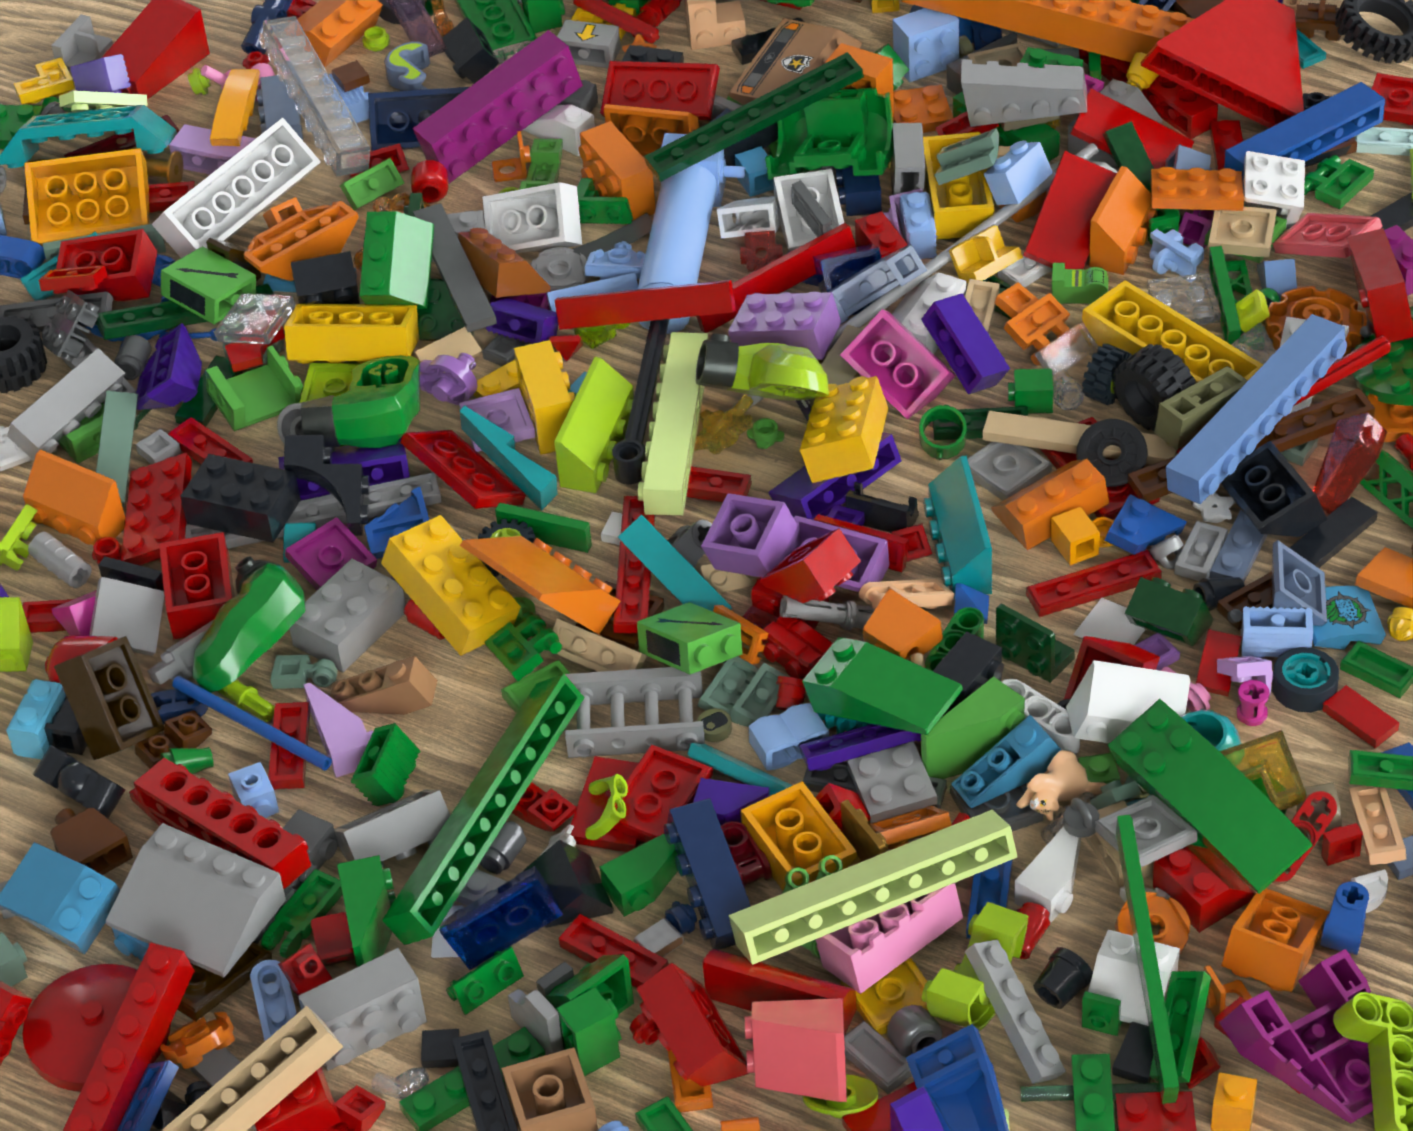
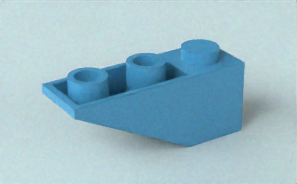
M1029 715L953 781L951 785L969 807L974 808L1030 782L1038 773H1045L1053 757L1062 749L1040 724Z

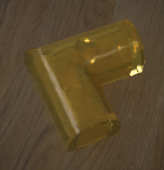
M1282 730L1219 751L1250 781L1261 777L1270 801L1279 810L1292 808L1305 800L1307 796L1306 790Z

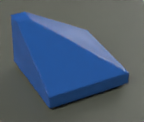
M956 583L954 614L959 609L965 607L976 608L982 612L984 624H987L989 596L962 583Z

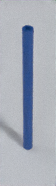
M177 676L173 680V688L325 771L331 766V758L181 676Z

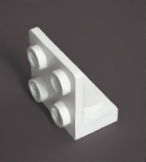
M1247 151L1244 159V201L1279 207V215H1283V218L1287 219L1286 228L1290 229L1298 222L1304 209L1305 160Z

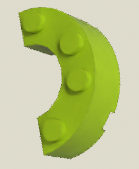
M987 902L980 914H974L969 923L968 934L971 937L967 949L975 943L998 939L1002 948L1007 953L1011 964L1013 957L1019 959L1021 956L1027 930L1028 915ZM966 953L962 963H958L953 971L941 968L933 981H927L922 992V1001L926 1002L931 1016L964 1028L973 1024L980 1031L996 1014L984 990V982L980 981Z

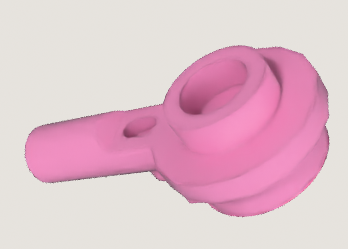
M1164 667L1161 670L1165 672L1176 673L1169 667ZM1190 682L1186 707L1191 712L1201 709L1209 710L1210 704L1208 701L1211 699L1209 692L1200 683L1195 685Z

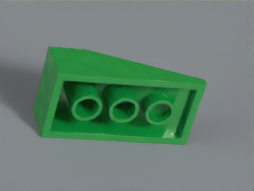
M843 637L836 639L802 681L812 708L816 713L924 735L929 734L963 690L960 683L875 645Z

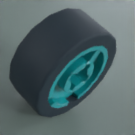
M1299 647L1288 650L1280 655L1274 664L1272 692L1277 701L1294 711L1311 713L1322 710L1323 703L1337 693L1339 668L1332 657L1315 648Z

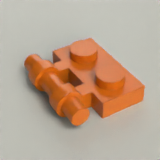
M1050 292L1007 321L1003 328L1023 350L1031 345L1037 349V352L1031 355V361L1035 365H1040L1044 361H1051L1057 356L1059 350L1069 348L1076 343V338L1082 335V329L1078 325L1069 328L1064 323L1067 321L1070 313ZM1052 331L1056 338L1050 342L1045 335Z

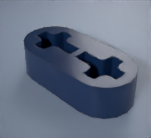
M177 689L151 694L156 708L161 707V710H158L164 725L165 721L192 710L200 717L208 710V706Z

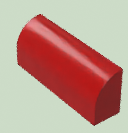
M717 949L709 951L702 962L705 990L711 1000L752 1011V1002L843 998L844 1036L857 1010L856 992L849 987L762 962L752 965L745 957Z

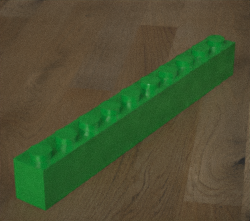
M564 673L536 683L383 917L382 921L404 946L433 937L585 697Z

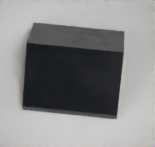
M562 840L557 841L523 870L524 879L545 928L571 923L579 914L587 918H594L612 914L614 911L591 856Z

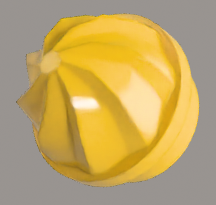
M1407 607L1394 608L1392 615L1388 616L1387 619L1390 635L1398 641L1406 642L1413 639V609Z

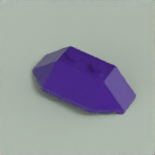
M182 323L157 340L155 345L157 350L150 356L139 377L136 394H138L137 410L174 407L182 401L184 403L190 401L197 394L202 361L186 327Z

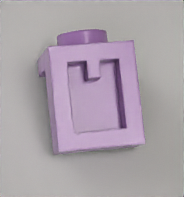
M1254 656L1217 659V673L1231 676V681L1233 682L1261 681L1268 686L1269 693L1271 694V682L1273 680L1271 660Z

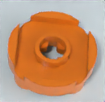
M1145 892L1150 922L1153 926L1158 924L1161 926L1158 935H1153L1154 942L1180 948V955L1188 942L1190 932V920L1187 912L1179 902L1171 897L1167 900L1156 896L1157 893ZM1126 901L1116 919L1115 929L1116 932L1133 936L1128 903Z
M215 1012V1020L206 1022L203 1016L197 1022L192 1020L167 1037L170 1045L162 1044L160 1046L166 1061L170 1060L174 1064L180 1063L183 1069H189L198 1065L203 1060L202 1055L214 1048L215 1050H220L235 1041V1037L232 1034L234 1026L226 1012Z

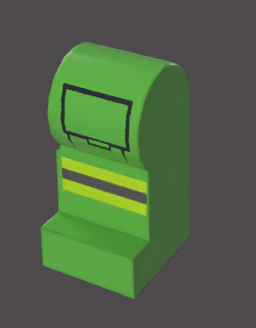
M1053 263L1052 295L1060 304H1091L1108 292L1109 277L1104 269L1099 267H1091L1086 270L1065 269V263Z

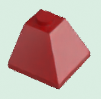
M1085 636L1083 637L1063 700L1072 698L1093 660L1156 670L1160 656L1130 643Z

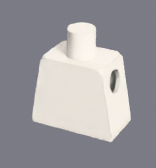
M776 196L736 200L717 209L721 238L776 233L780 226ZM732 213L736 214L735 224L732 219Z

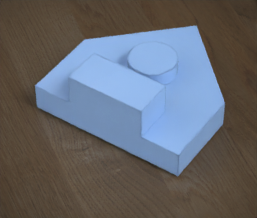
M625 241L616 243L615 248L604 252L602 249L593 251L589 254L585 264V276L600 277V280L635 272L636 279H640L645 253L633 251L632 245Z

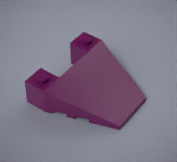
M1344 949L1318 963L1298 980L1317 1010L1290 1024L1269 991L1266 990L1240 1004L1219 1023L1241 1056L1351 1124L1373 1111L1368 1043L1343 1037L1335 1028L1333 1017L1335 1012L1360 992L1370 993L1371 990L1366 978L1348 951Z

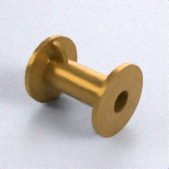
M172 152L169 160L145 158L148 176L167 178L168 183L181 182L184 165L180 152Z

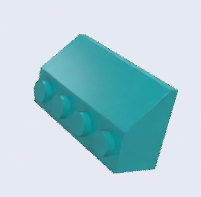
M967 455L960 456L928 484L929 498H923L924 512L926 517L932 518V521H929L930 535L932 540L938 541V544H935L937 562L944 564V567H941L943 584L946 587L949 586L950 590L954 593L956 583H962L984 594H992V546Z

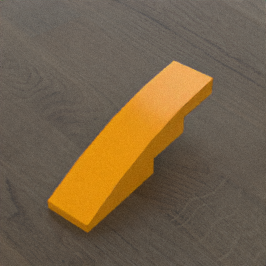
M231 69L221 92L210 135L212 146H240L242 133L247 130L249 116H253L260 76L259 69Z

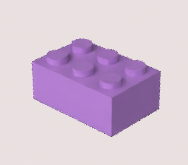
M832 292L754 293L746 296L728 330L731 342L738 343V346L759 343L786 344L808 348L817 360H823L841 320Z

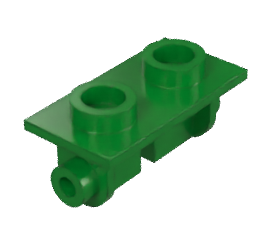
M510 946L502 952L496 951L492 958L478 966L475 970L470 971L457 981L452 980L450 982V987L446 989V992L451 1000H458L464 1015H467L524 977L513 947Z

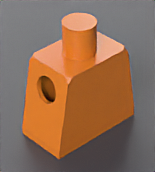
M889 589L865 624L863 638L865 642L910 661V655L916 653L924 655L943 639L941 620L894 590Z

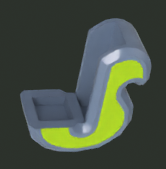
M408 42L397 46L387 53L384 64L389 85L400 89V91L427 89L422 85L426 79V73L422 69L430 64L428 46L426 44Z

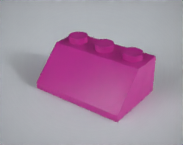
M884 309L870 321L840 354L861 376L867 378L877 376L885 399L906 419H909L934 400L956 376L902 323Z

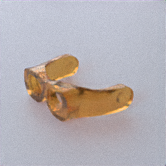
M431 0L435 31L439 35L441 45L446 47L442 38L454 28V25L445 12L443 0Z
M399 193L392 200L385 196L375 200L373 211H404V205H409L410 195ZM404 200L402 205H397L398 201ZM424 201V208L431 206Z

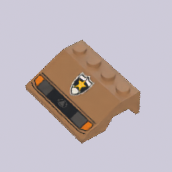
M783 18L730 90L728 96L745 105L825 64V61L841 43L860 49L863 43L839 29Z

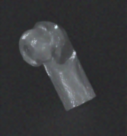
M422 1067L411 1068L395 1078L378 1072L373 1078L372 1089L402 1100L426 1086L429 1082V1074Z

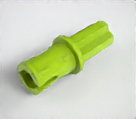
M236 679L218 691L219 694L233 701L236 707L243 711L247 710L265 722L272 720L275 706L260 697L257 689L254 687H247Z

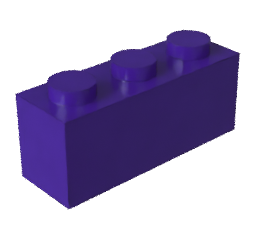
M962 293L935 301L921 318L968 395L996 386L1010 370L1004 357Z

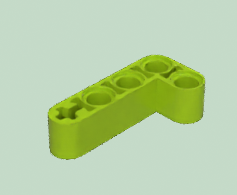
M1360 992L1335 1012L1333 1017L1334 1026L1343 1037L1368 1043L1375 1131H1413V1009L1409 1004L1399 999Z

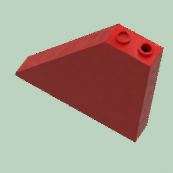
M1225 0L1159 40L1141 61L1142 67L1268 128L1304 111L1295 10L1276 0Z

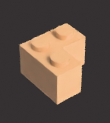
M684 0L687 33L692 50L731 45L732 40L746 36L745 18L740 0L717 4L716 0Z

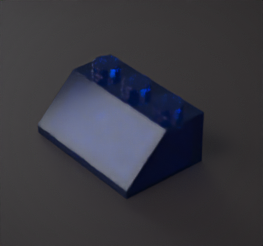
M533 866L527 871L519 873L515 878L495 890L487 892L483 897L465 908L454 912L442 921L439 931L467 968L471 970L493 957L496 951L502 952L562 916L563 913L549 885L536 867Z

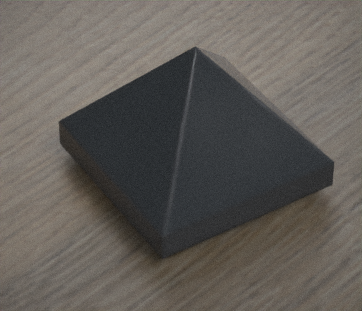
M168 1090L152 1125L161 1131L185 1111L189 1105Z

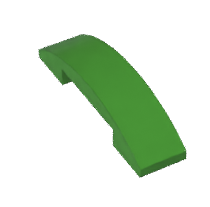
M534 139L530 151L531 164L526 181H521L519 190L558 182L563 139Z

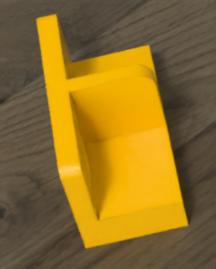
M996 225L986 228L949 250L959 279L965 280L966 283H969V279L983 281L1023 258L1019 246L1004 245L999 228Z

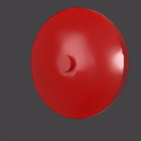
M119 964L86 966L59 977L35 998L29 1007L27 1018L23 1023L22 1035L28 1059L34 1070L44 1080L66 1090L81 1092L137 969ZM171 1024L163 1039L162 1044L164 1045L167 1044V1037L170 1035ZM159 1048V1050H158V1052H157V1055H156V1057H155L153 1063L157 1060V1058H158V1057L160 1056V1054L162 1053V1051H161L160 1048Z

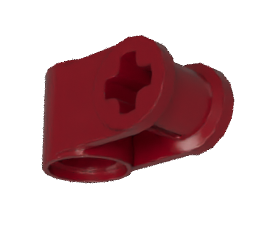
M733 821L721 825L744 889L745 885L763 878L765 881L771 879L772 871L770 864L747 828L743 824Z

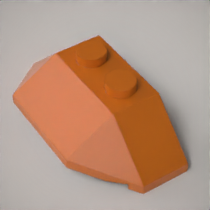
M341 200L333 202L332 205H321L302 210L253 237L248 249L243 254L244 259L262 273L293 281L291 262L341 253L359 218L358 213Z

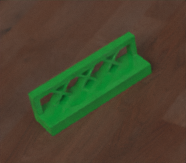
M1222 246L1210 247L1208 271L1224 341L1242 352L1264 351L1265 342L1260 324L1246 332L1253 336L1255 340L1240 341L1241 334L1244 331L1241 330L1235 305L1239 301L1234 299L1233 291L1235 290L1245 295L1244 297L1252 293L1245 260L1225 261ZM1239 271L1240 275L1235 280L1229 278L1228 272Z
M1374 444L1349 475L1413 529V518L1409 516V503L1413 502V496H1409V491L1413 494V473L1388 452ZM1375 462L1379 465V479L1368 481L1362 475ZM1399 482L1401 484V498L1389 499L1387 497V484ZM1402 504V509H1400L1397 505Z

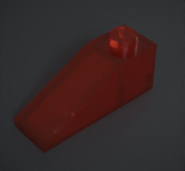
M1368 412L1337 421L1313 489L1323 510L1327 514H1331L1350 497L1379 458L1387 431Z

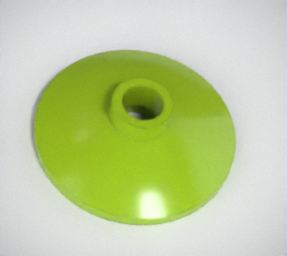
M846 1074L847 1102H835L802 1096V1100L808 1108L816 1112L829 1114L835 1118H842L848 1114L858 1113L873 1106L878 1100V1088L872 1081L864 1077Z

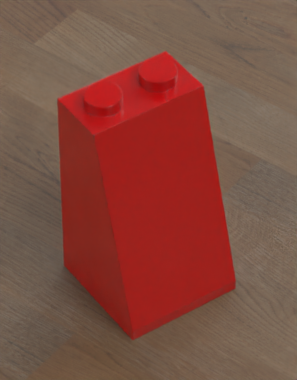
M151 0L102 57L119 54L124 56V65L127 67V77L130 78L128 82L131 83V86L121 89L122 93L147 95L148 100L210 54L201 9L182 0Z

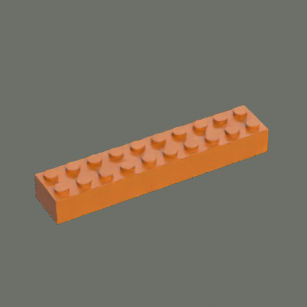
M901 0V2L1127 62H1132L1134 54L1137 52L1148 54L1159 40L1194 20L1180 12L1171 13L1159 10L1158 7L1153 5L1144 6L1132 3L1130 0Z

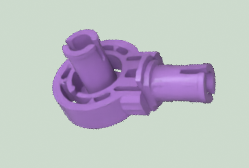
M461 353L458 358L449 355H438L434 360H423L420 363V389L433 394L439 401H446L455 405L468 401L476 392L478 386L477 380L471 371L476 367L474 358L467 353Z

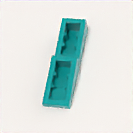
M465 405L460 410L461 429L542 511L558 494L556 475L517 452L513 435Z

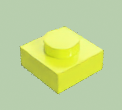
M1258 289L1235 304L1241 330L1245 333L1270 316L1265 295Z

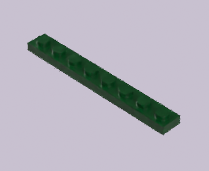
M847 52L645 155L646 165L661 182L864 77L863 69Z

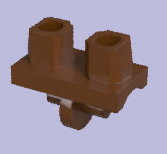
M1320 0V3H1308V5L1297 4L1296 28L1309 39L1314 37L1315 30L1326 31L1325 38L1328 40L1339 41L1341 35L1338 33L1339 27L1335 25L1337 20L1335 16L1339 8H1337V5L1326 4V0Z

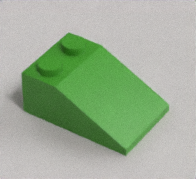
M992 677L939 719L928 735L921 734L922 762L928 776L945 779L963 774L1025 719V698L997 678Z

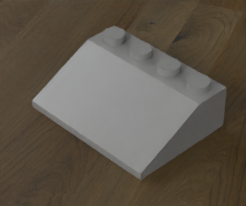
M162 823L142 846L109 912L106 925L147 944L152 942L185 952L190 963L224 978L284 904L286 897L280 873Z

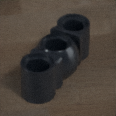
M53 745L49 746L33 773L35 777L58 789L87 809L95 808L107 819H109L126 790Z

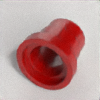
M777 676L776 684L779 685L777 709L786 711L793 705L804 703L806 690L802 679Z

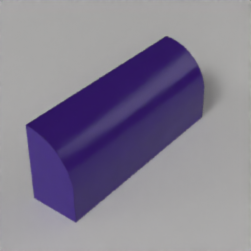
M882 432L873 469L812 483L806 466H804L768 493L772 500L785 502L793 518L796 515L814 520L818 514L827 516L834 504L840 506L844 504L848 491H855V482L862 483L864 489L902 460L893 435Z
M401 439L395 445L382 448H362L348 445L336 447V450L332 452V464H362L363 474L369 475L370 486L410 477L406 450L400 443ZM284 456L278 457L279 469L285 470ZM297 479L301 501L331 494L313 482Z

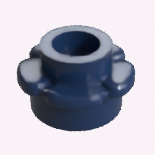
M679 901L673 902L672 907L665 911V918L681 934L686 932L690 934L695 930V923L697 922V915L694 909L689 904H681Z

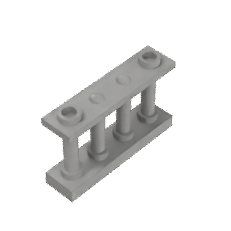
M674 667L565 674L585 697L577 709V730H565L568 758L646 753L651 744L668 751H688L691 743L705 744L703 721L693 722L692 698H701L703 695L701 671L689 675ZM679 699L680 723L659 724L658 701ZM645 702V725L625 726L624 703ZM611 704V727L591 729L590 705Z

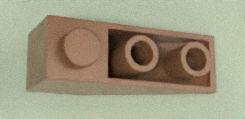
M412 656L346 679H341L333 683L330 697L351 712L405 715L432 706L438 680L416 656Z

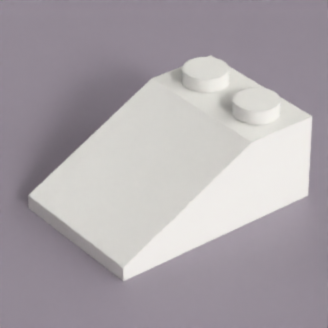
M832 169L774 177V196H776L780 226L789 251H793L817 238L792 205V184L800 180L804 183L832 220V225H830L832 229L844 223Z
M558 182L482 197L485 229L495 238L500 239L507 247L515 250V253L582 245L577 186Z

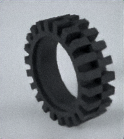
M1343 0L1335 16V19H1337L1335 25L1339 27V35H1345L1343 40L1346 44L1354 43L1352 49L1357 51L1361 48L1364 50L1363 56L1368 58L1371 53L1374 55L1373 60L1379 62L1383 57L1385 63L1390 64L1392 60L1395 63H1401L1402 60L1408 61L1410 57H1413L1412 0L1407 2L1404 0ZM1359 12H1372L1386 17L1401 30L1403 35H1390L1376 30L1361 17Z

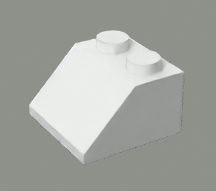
M1108 930L1097 954L1088 992L1121 1000L1120 1021L1127 1023L1136 1022L1149 1026L1134 938L1131 935ZM1154 942L1165 1001L1171 972L1178 971L1180 948Z

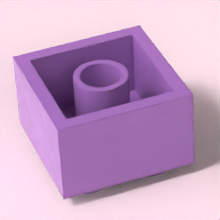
M728 493L701 547L715 570L763 578L780 563L798 525L785 502Z

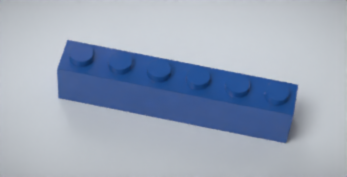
M1360 82L1225 150L1224 168L1242 171L1244 189V159L1247 151L1305 160L1306 162L1382 123L1385 98L1363 82Z

